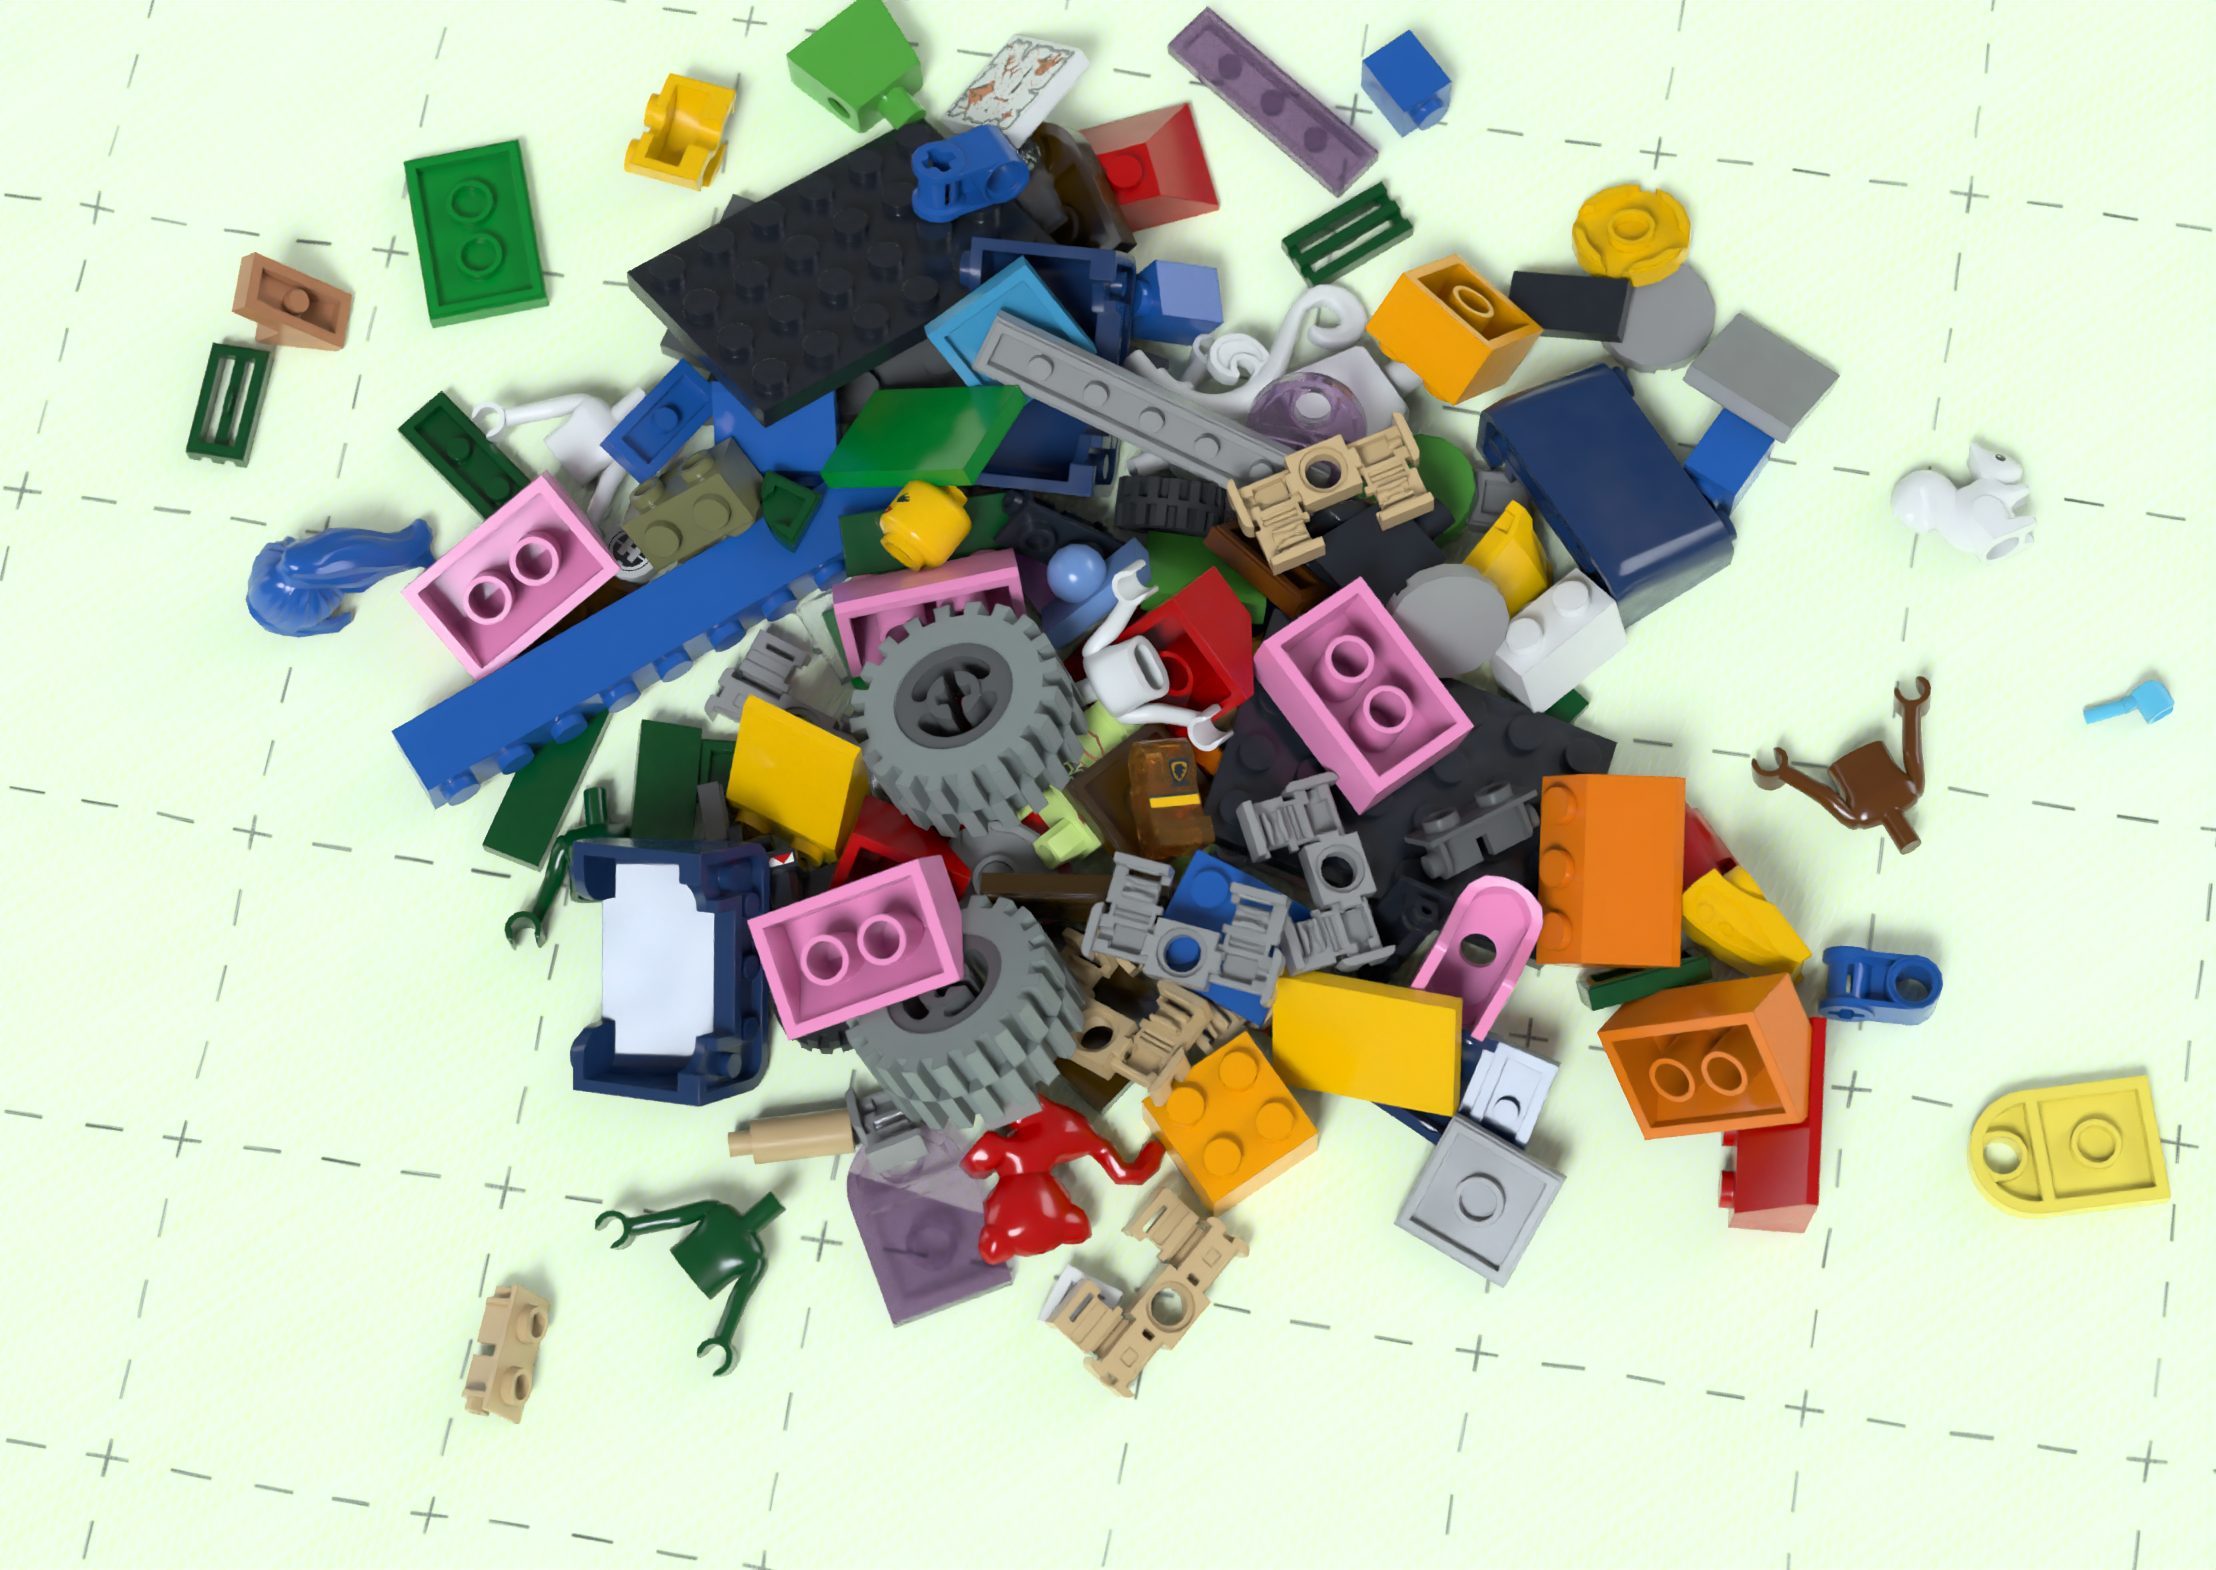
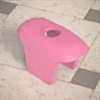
M1485 875L1471 882L1453 906L1414 973L1408 988L1463 998L1462 1023L1474 1026L1471 1036L1482 1042L1515 988L1537 942L1543 926L1542 906L1533 894L1522 885L1504 877ZM1470 934H1483L1489 937L1495 944L1496 957L1487 964L1472 963L1463 955L1461 941Z

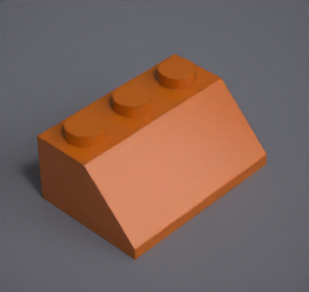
M1608 774L1542 777L1538 902L1542 906L1543 926L1537 939L1536 964L1584 969L1680 968L1686 778Z
M1788 973L1664 989L1651 996L1623 1003L1597 1031L1598 1037L1645 1140L1802 1123L1807 1117L1812 1027Z

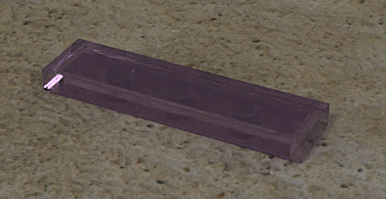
M1207 6L1167 44V54L1337 199L1349 190L1378 161L1379 151L1210 7Z

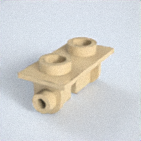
M513 1284L512 1288L496 1286L494 1297L489 1296L486 1298V1306L477 1342L483 1345L495 1346L493 1356L473 1354L461 1397L467 1399L464 1408L466 1412L480 1416H489L491 1412L509 1422L520 1425L524 1405L532 1392V1374L540 1343L547 1333L548 1311L551 1301L518 1284Z

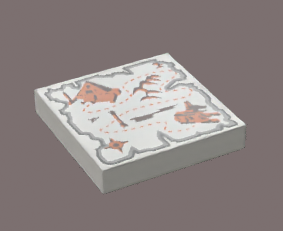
M1013 34L944 112L940 119L950 132L956 134L968 132L979 125H996L1015 149H1019L1088 70L1091 63L1081 49Z

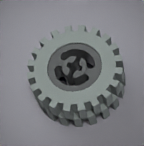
M977 601L965 602L964 615L960 616L955 615L950 605L933 609L936 622L925 627L917 616L903 625L909 636L899 644L889 636L878 647L885 658L880 666L867 661L860 673V677L868 687V690L854 689L850 703L859 716L849 719L851 733L858 742L856 746L861 748L862 759L902 815L907 813L916 826L928 831L933 823L941 836L957 838L960 824H964L972 838L988 836V822L998 819L1004 830L1021 824L1016 811L1026 805H1029L1035 814L1049 805L1043 795L1044 790L1051 785L1062 791L1070 781L1071 777L1063 765L1065 761L1076 764L1080 763L1084 748L1076 735H1087L1088 720L1081 710L1082 707H1085L1081 692L1046 634L1041 633L1036 623L1025 614L1018 620L1011 607L996 603L990 616L983 603ZM961 690L965 695L961 701L962 706L954 695ZM966 718L973 727L969 732H965L962 727L966 723Z
M972 895L967 908H962L959 904L962 913L963 980L845 1021L851 1028L845 1032L856 1054L895 1106L901 1109L907 1118L917 1124L923 1118L929 1128L944 1130L950 1118L958 1130L974 1128L975 1116L977 1114L983 1113L991 1123L1005 1117L1003 1105L1015 1099L1019 1106L1023 1107L1035 1098L1029 1089L1040 1079L1049 1086L1060 1074L1053 1064L1056 1058H1071L1077 1044L1069 1033L1083 1031L1085 1016L1078 1007L1086 1005L1084 992L1077 984L1079 982L1032 913L1023 906L1018 910L1012 900L1000 896L994 906L986 895Z

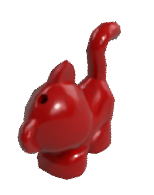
M1037 1091L1042 1107L1041 1112L1002 1126L1001 1128L1005 1131L1007 1137H1003L993 1130H987L967 1152L958 1166L973 1179H986L995 1171L999 1176L997 1184L983 1201L984 1226L980 1230L977 1245L980 1256L985 1263L996 1265L1008 1261L1014 1255L1031 1257L1054 1251L1061 1244H1082L1092 1237L1091 1221L1082 1208L1072 1203L1070 1192L1060 1179L1051 1175L1052 1169L1057 1165L1090 1155L1101 1165L1116 1185L1142 1186L1160 1170L1166 1153L1161 1142L1156 1140L1146 1141L1133 1162L1124 1161L1113 1142L1096 1131L1085 1115L1068 1106L1055 1103Z

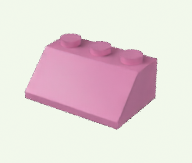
M546 469L412 580L400 593L477 682L508 664L622 568L584 512Z
M1013 548L998 551L991 549L980 550L969 557L946 561L937 568L922 566L919 571L909 568L878 576L865 574L854 577L849 582L832 585L834 612L852 678L860 677V673L867 661L880 666L885 658L878 647L889 636L898 644L909 636L903 626L917 616L924 627L936 622L933 609L950 605L955 615L960 616L964 615L965 602L981 601L990 616L996 603L1011 607L1018 620L1023 614L1027 616Z
M941 854L907 862L747 920L788 1041L964 979L962 913Z

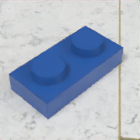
M682 358L599 445L639 484L648 478L654 477L713 415L711 384Z

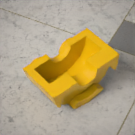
M669 72L660 94L652 93L649 97L644 113V126L650 128L649 132L643 131L640 139L632 138L625 154L624 171L701 192L702 186L709 188L719 172L728 144L720 141L729 114L735 113L736 90Z

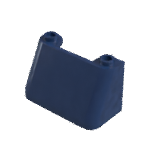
M972 237L971 250L965 249L963 251L959 271L961 286L969 287V293L1023 255L1094 343L1097 351L1095 355L1124 368L1123 362L1129 356L1136 292L1137 265L1134 255L1116 250ZM1034 398L1023 407L973 485L1026 489L1086 497H1110L1116 480L1120 439Z
M1599 361L1505 397L1484 409L1480 413L1476 449L1491 470H1495L1505 464L1504 475L1510 484L1518 480L1579 566L1580 571L1616 601L1625 630L1731 565L1734 556L1732 542L1737 539V532L1732 521L1722 509H1712L1633 399L1635 396L1633 386L1624 371L1618 366L1610 368L1604 362Z
M591 837L573 841L570 876L578 894L584 899L602 901V1021L594 1022L584 1027L571 1045L570 1063L573 1068V1090L701 1107L750 1092L757 1088L764 1078L768 1064L769 983L747 920L770 912V866L766 850L759 843L732 840Z

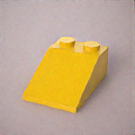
M749 694L743 705L726 793L731 813L736 817L734 823L744 822L749 834L754 837L771 833L773 836L789 843L788 849L795 847L799 857H804L807 863L811 865L821 866L823 861L829 864L838 862L865 795L872 796L861 748Z

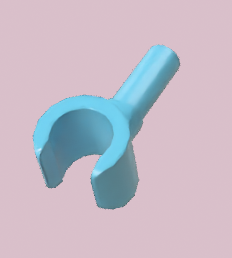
M2150 680L2133 690L2129 696L2082 710L2084 720L2088 725L2128 714L2138 709L2149 725L2171 714L2175 702L2161 682Z

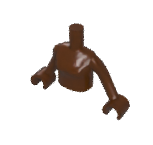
M1923 676L1915 678L1917 691L1921 695L1916 700L1904 698L1897 687L1894 688L1893 705L1895 711L1902 717V754L1905 772L1898 766L1884 741L1866 744L1844 755L1827 769V775L1841 794L1840 796L1826 784L1789 765L1786 751L1781 747H1774V758L1779 768L1774 771H1765L1760 768L1757 760L1752 758L1751 771L1754 783L1759 788L1769 791L1780 789L1786 783L1820 804L1839 823L1851 830H1857L1858 828L1866 830L1883 825L1900 854L1911 853L1921 845L1922 841L1905 813L1917 804L1918 799L1925 792L1926 780L1922 753L1921 718L1930 709L1931 686L1929 681Z

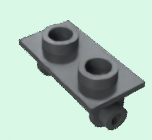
M1498 781L1489 784L1474 793L1476 801L1458 810L1456 807H1447L1425 816L1421 820L1423 827L1404 836L1405 842L1426 848L1428 854L1421 857V864L1430 879L1433 880L1440 876L1442 879L1447 880L1484 861L1476 841L1477 838L1482 836L1489 854L1495 855L1532 837L1533 829L1540 825L1539 816L1532 805H1524L1523 802L1537 796V791L1532 788L1510 785L1509 781Z

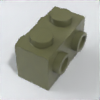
M729 437L708 450H700L692 454L682 464L658 477L648 478L639 484L629 496L630 503L621 527L656 571L676 561L679 564H683L702 553L709 543L724 535L727 537H737L754 524L761 501V488L764 478L734 439Z

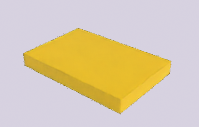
M1285 966L1283 975H1279L1276 987L1278 988V993L1273 1004L1272 1068L1285 1085L1453 1117L1460 1106L1463 998L1317 971H1310L1290 977L1288 968Z

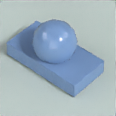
M1135 537L1105 560L1102 559L1098 551L1086 544H1069L1058 549L1051 558L1046 575L1047 583L1056 598L1041 609L1042 633L1046 634L1056 651L1063 649L1115 608L1119 600L1114 595L1112 580L1118 572L1136 560L1143 559L1146 565L1136 571L1137 579L1143 586L1151 581L1149 552Z

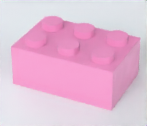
M1361 576L1265 640L1253 656L1254 676L1326 772H1333L1338 775L1339 779L1335 784L1359 816L1455 750L1474 727Z

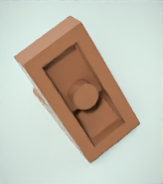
M253 252L241 257L231 312L257 323L255 341L261 344L339 351L344 346L353 295L271 258Z

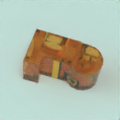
M1185 737L1133 742L1129 752V774L1132 786L1130 793L1142 858L1155 860L1194 856L1197 849L1202 851L1214 842L1215 835L1211 816H1204L1196 781L1195 755L1189 740Z

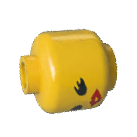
M923 480L908 482L881 515L880 527L885 535L881 539L882 545L894 558L914 571H919L922 566L929 568L942 566L972 528L971 520L963 508L968 501L966 496L956 486H936Z

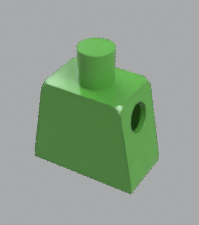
M856 0L786 54L791 82L856 133H866L884 118L894 129L898 130L905 124L916 123L922 118L925 119L927 115L926 110L913 97L924 85L921 63L882 0Z

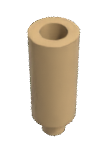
M848 1108L750 1119V1130L728 1132L730 1157L753 1155L755 1165L856 1153L854 1127L851 1124Z

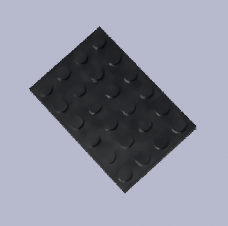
M922 118L916 123H908L901 126L898 130L893 129L627 271V279L631 292L764 428H767L926 340L928 337L924 326L970 294L969 287L961 286L959 271L963 251L965 249L971 250L972 237L1058 244L1012 200L966 213L949 222L936 223L921 219L912 207L913 191L918 186V178L912 170L913 153L918 147L926 143L946 139L927 120ZM932 160L929 161V168L932 167ZM949 196L945 197V204L949 203Z
M1274 608L1268 618L1259 647L1265 640L1299 617L1291 619L1283 611ZM1254 674V695L1237 706L1230 726L1234 735L1227 739L1223 745L1192 836L1249 858L1251 856L1236 813L1239 805L1251 800L1252 804L1280 797V794L1289 783L1326 773V770ZM1438 678L1474 725L1473 729L1458 747L1360 816L1336 784L1333 787H1329L1345 835L1353 832L1358 833L1377 890L1371 898L1367 899L1368 904L1375 906L1400 875L1455 896L1457 900L1471 882L1485 875L1504 877L1522 885L1538 901L1542 777L1608 774L1617 742L1538 711L1533 713L1526 706L1460 680ZM1498 781H1509L1510 785L1536 789L1538 795L1523 802L1524 805H1532L1539 816L1540 825L1533 829L1532 837L1495 855L1489 854L1482 836L1477 838L1476 841L1484 861L1447 880L1442 879L1440 876L1433 880L1430 879L1421 864V857L1428 854L1426 848L1405 842L1404 836L1423 827L1421 820L1425 816L1447 807H1456L1458 810L1476 801L1474 793L1484 786ZM1304 843L1299 845V850L1294 853L1289 852L1288 846L1269 851L1271 858L1262 861L1264 864L1306 880L1298 853L1304 847ZM1334 856L1322 861L1321 875L1330 886L1346 888L1352 884L1354 877L1353 869L1345 859ZM1452 908L1437 924L1436 931H1440ZM1470 934L1462 940L1496 953L1493 941L1483 934ZM1536 942L1526 966L1540 970L1545 965L1536 964Z

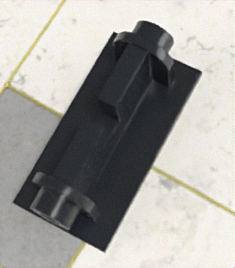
M1026 489L1019 490L1018 492L1010 490L1005 494L1001 503V511L1007 514L1008 522L993 537L994 543L1005 548H1013L1015 552L1047 566L1057 550L1069 544H1086L1098 551L1103 560L1126 544V542L1115 538L1112 533L1108 532L1106 524L1100 521L1091 522L1066 510L1061 514L1055 512V505L1034 497L1033 493Z
M1400 875L1371 910L1383 948L1395 944V951L1383 963L1373 966L1367 963L1360 966L1357 970L1356 978L1389 984L1393 977V971L1397 972L1424 939L1436 929L1437 924L1456 903L1457 897Z

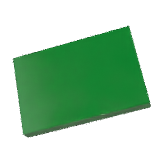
M519 139L403 161L428 314L432 327H444L548 307L549 300Z
M1018 385L875 390L819 473L829 488L905 487L908 482L914 480L927 481L936 486L973 485L1025 406L1027 400Z

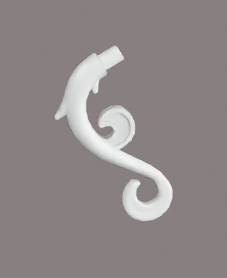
M1323 284L1307 289L1293 302L1287 311L1269 353L1254 337L1243 333L1226 334L1216 339L1207 353V370L1216 381L1224 385L1235 386L1241 375L1237 369L1238 367L1247 369L1251 374L1248 382L1230 392L1203 394L1193 391L1191 389L1194 388V385L1191 382L1176 381L1164 368L1157 369L1142 350H1137L1130 354L1124 360L1123 366L1134 374L1235 421L1258 409L1275 392L1273 381L1286 374L1306 312L1322 307L1328 308L1336 315L1339 320L1337 327L1324 329L1313 324L1309 326L1307 331V338L1312 344L1332 351H1344L1354 347L1364 335L1367 317L1365 309L1358 298L1345 288Z

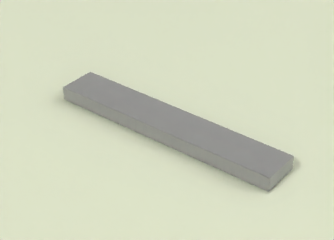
M1000 309L971 368L1005 385H1018L1022 393L1227 489V483L1230 479H1233L1237 489H1240L1285 470L1284 457L1297 452V450ZM1320 461L1315 462L1306 471V479L1312 486L1323 489L1330 476L1331 467Z

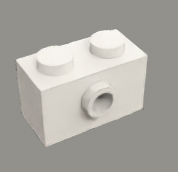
M1575 568L1536 600L1530 601L1521 607L1518 614L1509 621L1506 638L1493 657L1489 659L1497 684L1519 704L1530 708L1533 713L1537 711L1543 713L1627 646L1629 642L1616 601L1578 568Z

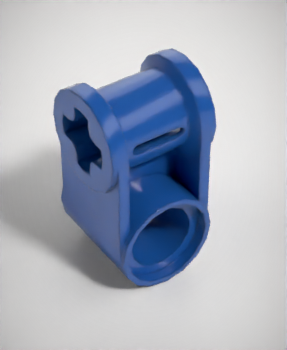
M979 125L968 132L941 141L926 143L918 147L912 157V170L918 178V186L912 195V207L921 219L929 222L943 223L993 204L1005 203L1015 198L1024 190L1030 177L1029 167L996 125ZM932 160V167L929 168V161ZM949 196V203L945 204V197Z
M1833 946L1823 951L1822 962L1828 966L1825 999L1818 1002L1819 1015L1843 1022L1872 1021L1912 1026L1927 1021L1935 1012L1943 987V979L1939 968L1930 959L1919 955L1875 952L1855 946ZM1847 975L1851 977L1850 993L1846 992ZM1908 979L1918 981L1926 988L1928 997L1916 1002L1905 1000L1899 995L1895 985Z

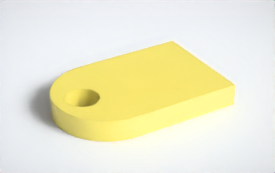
M2148 1075L2022 1090L2007 1094L1994 1101L1983 1111L1973 1126L1968 1139L1966 1151L1967 1166L1975 1187L1991 1205L2014 1217L2044 1219L2164 1204L2171 1199ZM1993 1143H2003L2012 1148L2018 1161L2016 1170L2008 1174H1999L1989 1169L1983 1157L1984 1148Z

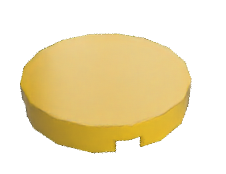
M1623 184L1603 189L1582 204L1578 210V218L1572 227V249L1578 264L1592 277L1627 279L1632 287H1640L1660 282L1680 268L1689 255L1691 222L1685 207L1670 193L1656 188V194L1649 191H1641V185Z

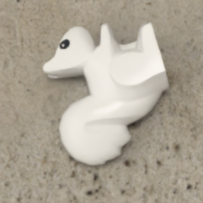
M1972 443L1969 446V457L1966 460L1973 480L1971 484L1957 490L1945 475L1934 470L1919 469L1908 474L1895 485L1891 493L1890 506L1893 515L1898 517L1905 528H1913L1921 534H1927L1932 530H1936L1947 544L1955 549L1975 555L1981 563L1988 567L2017 555L2034 545L2032 535L2028 532L2038 526L2036 518L2030 515L2016 517L2014 512L2027 505L2024 497L2029 494L2030 490L2027 485H2017L2022 477V468L2016 461L2007 456L1986 451L1978 444Z

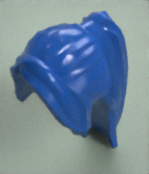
M415 519L408 527L397 532L384 533L359 528H328L308 538L299 536L295 539L291 536H286L282 541L268 542L255 557L247 582L248 592L245 601L249 613L265 631L282 636L300 638L339 633L345 626L351 623L352 613L347 612L336 617H328L340 606L348 594L363 593L385 577L418 567L427 569L436 561L430 550L434 539L433 530L426 520Z

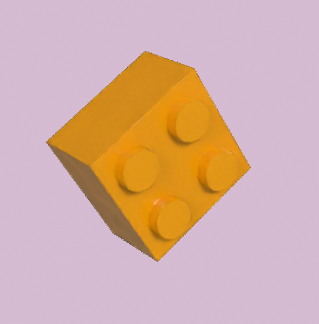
M1456 253L1403 272L1364 328L1379 341V348L1386 356L1396 362L1407 365L1423 379L1424 388L1432 396L1441 401L1449 402L1452 406L1506 384L1544 330Z
M1247 1031L1192 1066L1183 1082L1174 1079L1170 1084L1173 1092L1165 1105L1161 1107L1154 1106L1150 1095L1141 1101L1144 1122L1156 1139L1161 1142L1166 1153L1211 1217L1218 1218L1318 1149L1319 1132Z

